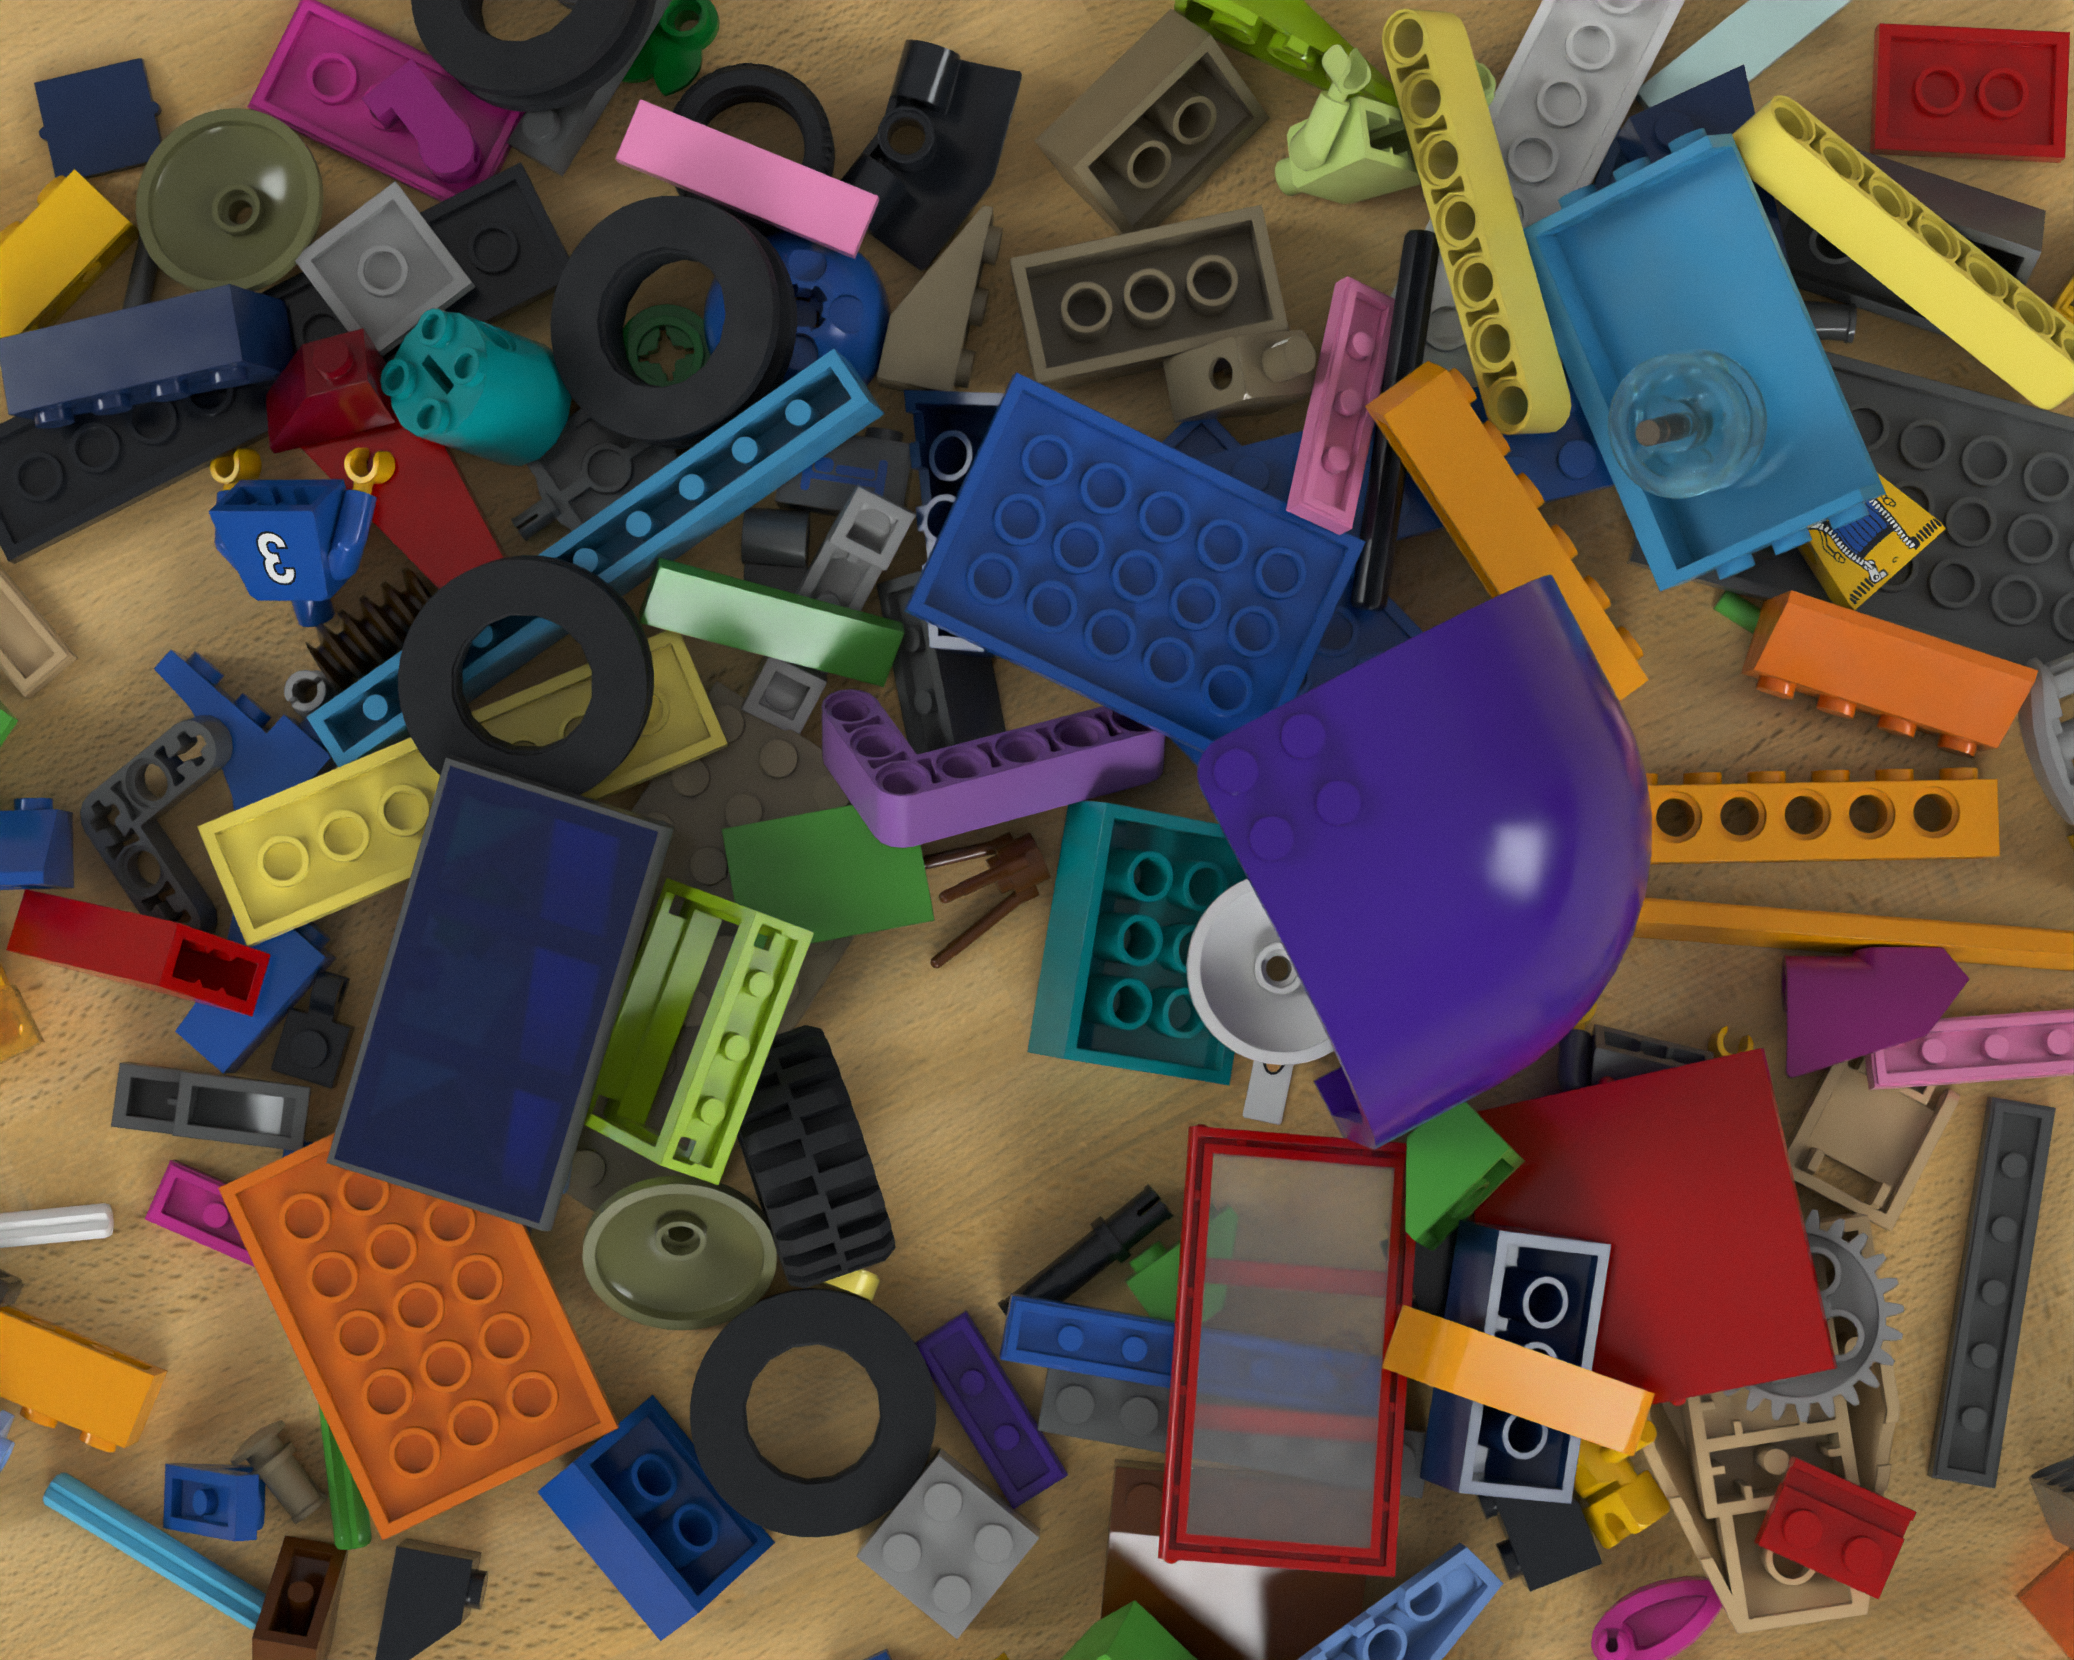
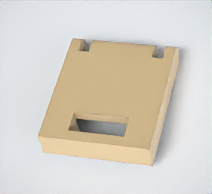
M1864 1055L1859 1057L1854 1068L1847 1065L1848 1060L1824 1069L1786 1142L1795 1183L1850 1212L1869 1215L1871 1223L1885 1230L1892 1231L1952 1116L1960 1095L1950 1089H1945L1932 1110L1924 1105H1927L1937 1085L1869 1090ZM1824 1155L1874 1181L1864 1202L1813 1176Z

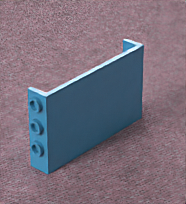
M1705 128L1691 131L1671 141L1668 144L1671 154L1654 163H1651L1649 157L1646 156L1619 167L1612 172L1616 182L1596 191L1594 184L1564 195L1558 200L1561 210L1523 229L1559 356L1659 591L1685 584L1716 570L1719 580L1733 576L1756 565L1752 553L1772 545L1775 555L1812 541L1808 528L1829 520L1832 530L1860 520L1870 515L1865 503L1886 494L1732 133L1707 135ZM1687 410H1696L1704 418V428L1695 436L1649 447L1641 445L1636 439V427L1644 420Z

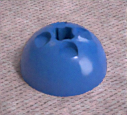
M782 229L762 234L777 250L792 281L795 297L811 298L809 302L796 300V341L788 370L780 386L832 349L837 350L851 362L865 385L868 386L878 372L891 315L888 295L874 267L859 251L856 258L853 259ZM715 277L707 293L703 317L704 336L710 356L720 342L726 315L722 288ZM819 312V321L817 325L820 327L816 328L815 325L817 322V313Z

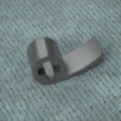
M750 507L744 512L741 544L744 580L795 594L808 569L810 511Z

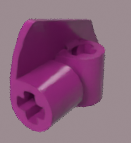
M1871 947L1855 950L1851 953V956L1784 955L1781 972V996L1783 1012H1787L1786 1076L1793 1079L1927 1036L1969 981L1968 976L1943 947Z

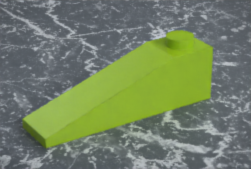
M1175 0L1174 11L1210 33L1214 40L1323 91H1328L1333 82L1322 66V58L1326 51L1333 45L1338 44L1350 56L1351 51L1354 49L1304 0ZM1366 60L1371 71L1370 82L1359 92L1348 94L1346 100L1361 96L1399 108L1393 84Z

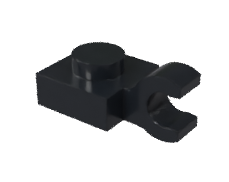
M324 971V973L318 972L310 996L309 1011L297 1008H290L271 1070L331 1089L337 1086L355 1027L337 1021L350 978L329 971Z

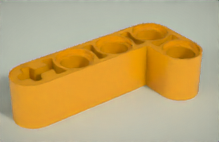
M1406 1305L1402 1306L1382 1364V1368L1633 1457L1655 1396L1654 1393Z

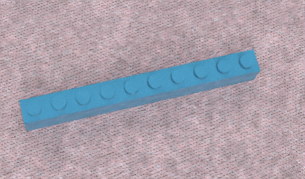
M832 349L540 553L539 556L553 557L583 567L599 576L621 596H624L652 576L658 557L674 561L885 413L851 362L837 350ZM510 615L490 623L472 641L463 663V693L467 703L479 697L569 633L562 626L539 616ZM402 651L307 716L308 721L338 767L411 737L403 718L398 692V671Z

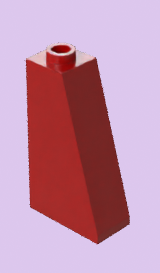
M396 414L395 423L300 447L330 479H344L346 490H352L354 481L347 476L344 460L353 449L369 448V458L367 460L369 473L373 467V458L378 451H388L393 455L395 470L391 478L382 484H373L371 495L375 496L377 501L372 522L438 589L468 570L490 561L507 557L450 448L415 436L400 424Z
M29 889L24 891L6 949L7 951L57 967L247 1016H253L271 954L178 922Z

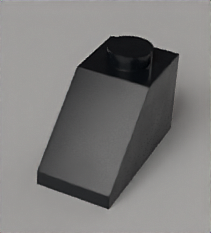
M407 1538L396 1546L375 1660H410L461 1625L470 1616L471 1608L481 1609L488 1582V1571L479 1570L482 1552Z

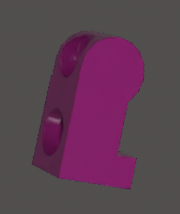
M412 59L362 97V100L386 130L399 120L403 122L418 141V151L423 163L431 174L440 181L449 184L461 183L471 178L477 171L481 157L480 148L476 140Z

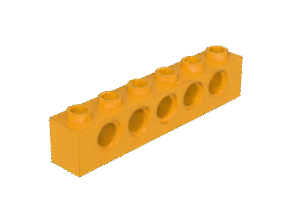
M1978 768L1939 769V780H1914V769L1875 770V781L1850 782V770L1811 771V782L1786 783V771L1747 772V784H1722L1721 772H1695L1683 774V785H1658V774L1646 773L1652 813V855L1650 865L1987 859L2000 856L1998 779H1978ZM1922 796L1933 799L1941 810V821L1932 832L1919 827L1914 819V806ZM1858 797L1872 802L1878 813L1876 826L1869 833L1857 830L1849 818L1850 806ZM1794 798L1807 802L1813 810L1814 823L1806 834L1794 832L1786 823L1785 809ZM1728 800L1740 801L1749 810L1751 817L1750 825L1742 835H1734L1728 832L1722 825L1720 818L1721 809ZM1664 801L1678 803L1686 813L1687 824L1679 836H1669L1662 832L1657 825L1656 813Z

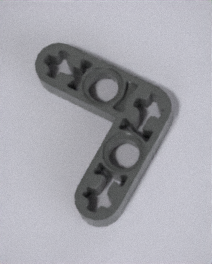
M199 715L172 726L93 790L82 803L80 817L85 833L140 914L178 922L183 915L182 911L186 910L191 917L187 926L214 935L218 919L213 902L157 821L221 770L230 760L233 750L232 737L228 728L219 719L211 715ZM201 735L206 742V745L201 750L202 756L183 762L177 755L184 754L195 746L198 741L196 736ZM149 764L160 767L165 773L168 787L163 797L153 795L145 783V772ZM114 804L120 812L115 819L116 825H112L107 818L112 811L111 805ZM136 833L138 835L139 841L127 846L123 845L124 841L133 838L132 834ZM142 851L151 853L160 865V877L156 884L146 881L139 872L138 858ZM173 888L175 893L165 897L166 901L162 902L158 894Z

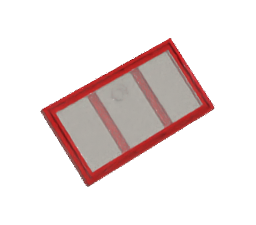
M1205 1124L1189 1126L1158 1559H1163L1170 1564L1181 1560L1395 1577L1407 1377L1382 1368V1364L1402 1306L1406 1305L1412 1308L1416 1241L1405 1231L1407 1143L1388 1142L1374 1150L1347 1138L1213 1128Z

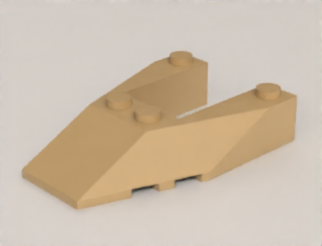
M1852 1212L1820 1217V1229L1828 1231L1837 1219H1844L1845 1228L1842 1239L1847 1243L1856 1236L1865 1233L1868 1236V1240L1861 1255L1865 1259L1875 1255L1869 1215ZM1813 1255L1812 1259L1819 1289L1823 1291L1834 1281L1835 1267L1828 1258ZM1877 1270L1875 1274L1877 1276V1279H1879V1274ZM1842 1317L1828 1320L1827 1324L1834 1354L1842 1355L1851 1351L1858 1339L1855 1325ZM1883 1341L1881 1349L1892 1357L1890 1342ZM1874 1362L1870 1370L1880 1383L1877 1389L1859 1380L1853 1386L1860 1404L1854 1406L1841 1394L1833 1397L1835 1416L1829 1418L1819 1402L1812 1403L1808 1422L1800 1421L1795 1404H1787L1779 1421L1774 1420L1771 1412V1400L1766 1398L1763 1399L1753 1412L1747 1410V1399L1750 1391L1745 1387L1729 1397L1723 1391L1686 1398V1402L1681 1406H1674L1670 1401L1651 1405L1647 1419L1654 1424L1657 1436L1655 1441L1642 1448V1451L1736 1633L1743 1634L1868 1614L1869 1595L1754 1543V1540L1780 1482H1783L1790 1466L1788 1463L1792 1455L1884 1496V1491L1888 1490L1891 1471L1889 1460L1895 1423L1899 1421L1900 1404L1893 1366Z

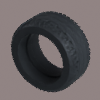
M740 63L716 69L714 72L708 73L697 80L682 95L673 110V113L707 126L719 113L738 104L758 102L775 106L789 114L801 130L804 139V158L801 165L831 177L833 175L835 148L827 115L815 94L802 81L784 70L759 63ZM675 186L679 196L707 202L744 220L761 234L780 230L777 227Z

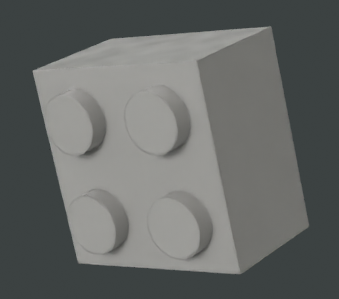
M940 1448L921 1471L906 1495L890 1509L860 1546L856 1557L948 1633L958 1639L1037 1542L1040 1536V1529Z

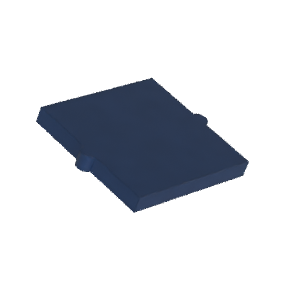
M142 58L34 83L44 125L39 130V136L48 143L55 178L60 175L67 177L74 169L85 179L145 166L155 149L162 142L157 116L161 114L162 109L153 101L145 63Z

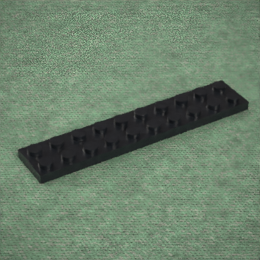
M521 162L420 212L475 285V288L444 311L461 313L479 321L492 324L555 292L562 271L570 257ZM304 272L261 293L285 301L294 355L302 344L348 332ZM402 342L383 356L386 364L394 359ZM277 379L191 394L189 397L175 401H152L134 404L131 410L118 414L94 415L93 412L73 415L74 423L56 428H36L34 420L16 416L1 423L0 546L7 560L16 564L210 466V462L214 459L230 456L237 449H244L268 437L266 394Z

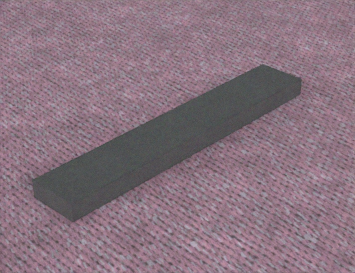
M1987 1097L1927 1476L1931 1478L1996 1488L2056 1110L2054 1107Z

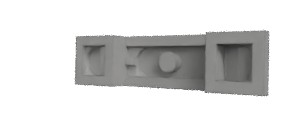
M857 484L828 531L795 594L861 611L882 570L887 571L916 516L915 512ZM763 656L745 696L741 710L785 731L792 729L800 734L827 684L828 672Z

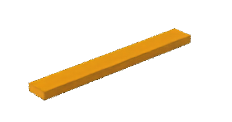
M1644 898L1632 936L1636 938L1851 954L1855 950L1871 947H1943L1955 962L2074 971V931Z

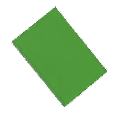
M853 805L721 829L735 903L814 932L810 944L935 921L921 845L898 848L881 843L872 834ZM758 933L753 946L763 949L768 937Z

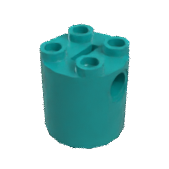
M434 308L425 311L421 315L418 324L405 336L394 359L385 365L380 379L381 389L384 394L391 397V405L400 424L415 436L502 465L523 466L540 459L557 442L568 421L572 400L558 372L553 350L545 344L461 313L446 312Z

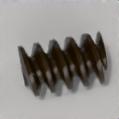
M408 567L402 570L406 587L405 591L400 592L388 582H383L380 584L384 599L383 605L378 606L363 595L359 598L363 618L357 620L341 609L337 612L342 630L340 633L336 634L320 623L316 626L320 646L314 648L306 642L312 657L338 694L354 684L353 677L360 680L375 669V663L382 665L396 655V649L402 651L411 625L418 613L432 597L419 577Z

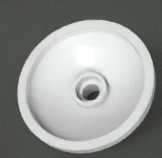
M1245 879L1225 890L1209 905L1199 919L1190 940L1186 963L1187 983L1193 1005L1199 1017L1212 1035L1223 1045L1237 1054L1257 1062L1275 1065H1295L1319 1059L1333 1052L1334 1049L1249 880ZM1274 956L1283 958L1288 965L1287 975L1280 981L1272 980L1266 972V965Z

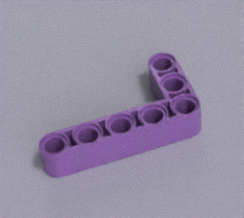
M855 689L839 690L829 694L822 703L823 762L875 838L891 847H913L1140 786L1157 780L1162 775L1164 769L1165 735L1104 706L917 755L879 701L870 693Z

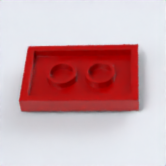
M1879 23L1875 28L1870 153L1878 155L2060 163L2065 159L2070 32Z

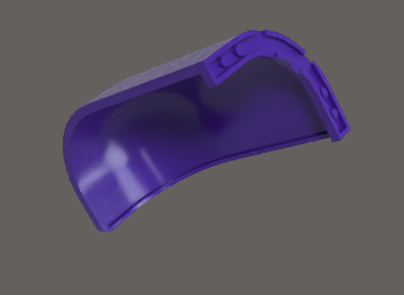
M1552 575L1530 581L1475 606L1218 738L1206 748L1198 764L1197 779L1199 787L1286 951L1340 1062V1067L1317 1078L1313 1082L1342 1137L1375 1150L1493 1088L1537 1061L1561 1041L1595 1004L1615 974L1634 934L1646 895L1652 855V813L1646 772L1635 735L1620 701Z

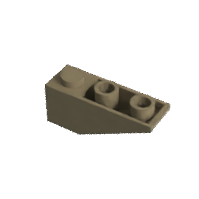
M982 206L890 315L877 373L879 387L904 392V390L956 391L957 387L968 389L976 351L965 349L970 325L982 327L989 297V289L979 287L984 263L996 265L1003 228L993 226V207Z

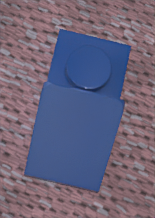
M165 1464L163 1528L234 1542L257 1540V1530L262 1529L264 1525L266 1484L262 1479L259 1480V1474L250 1473L253 1470L251 1465Z

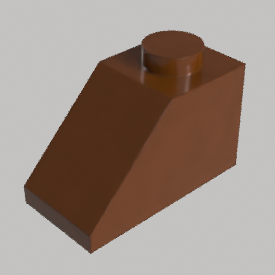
M285 1535L253 1633L252 1660L328 1659L333 1641L348 1550L337 1549L335 1544Z

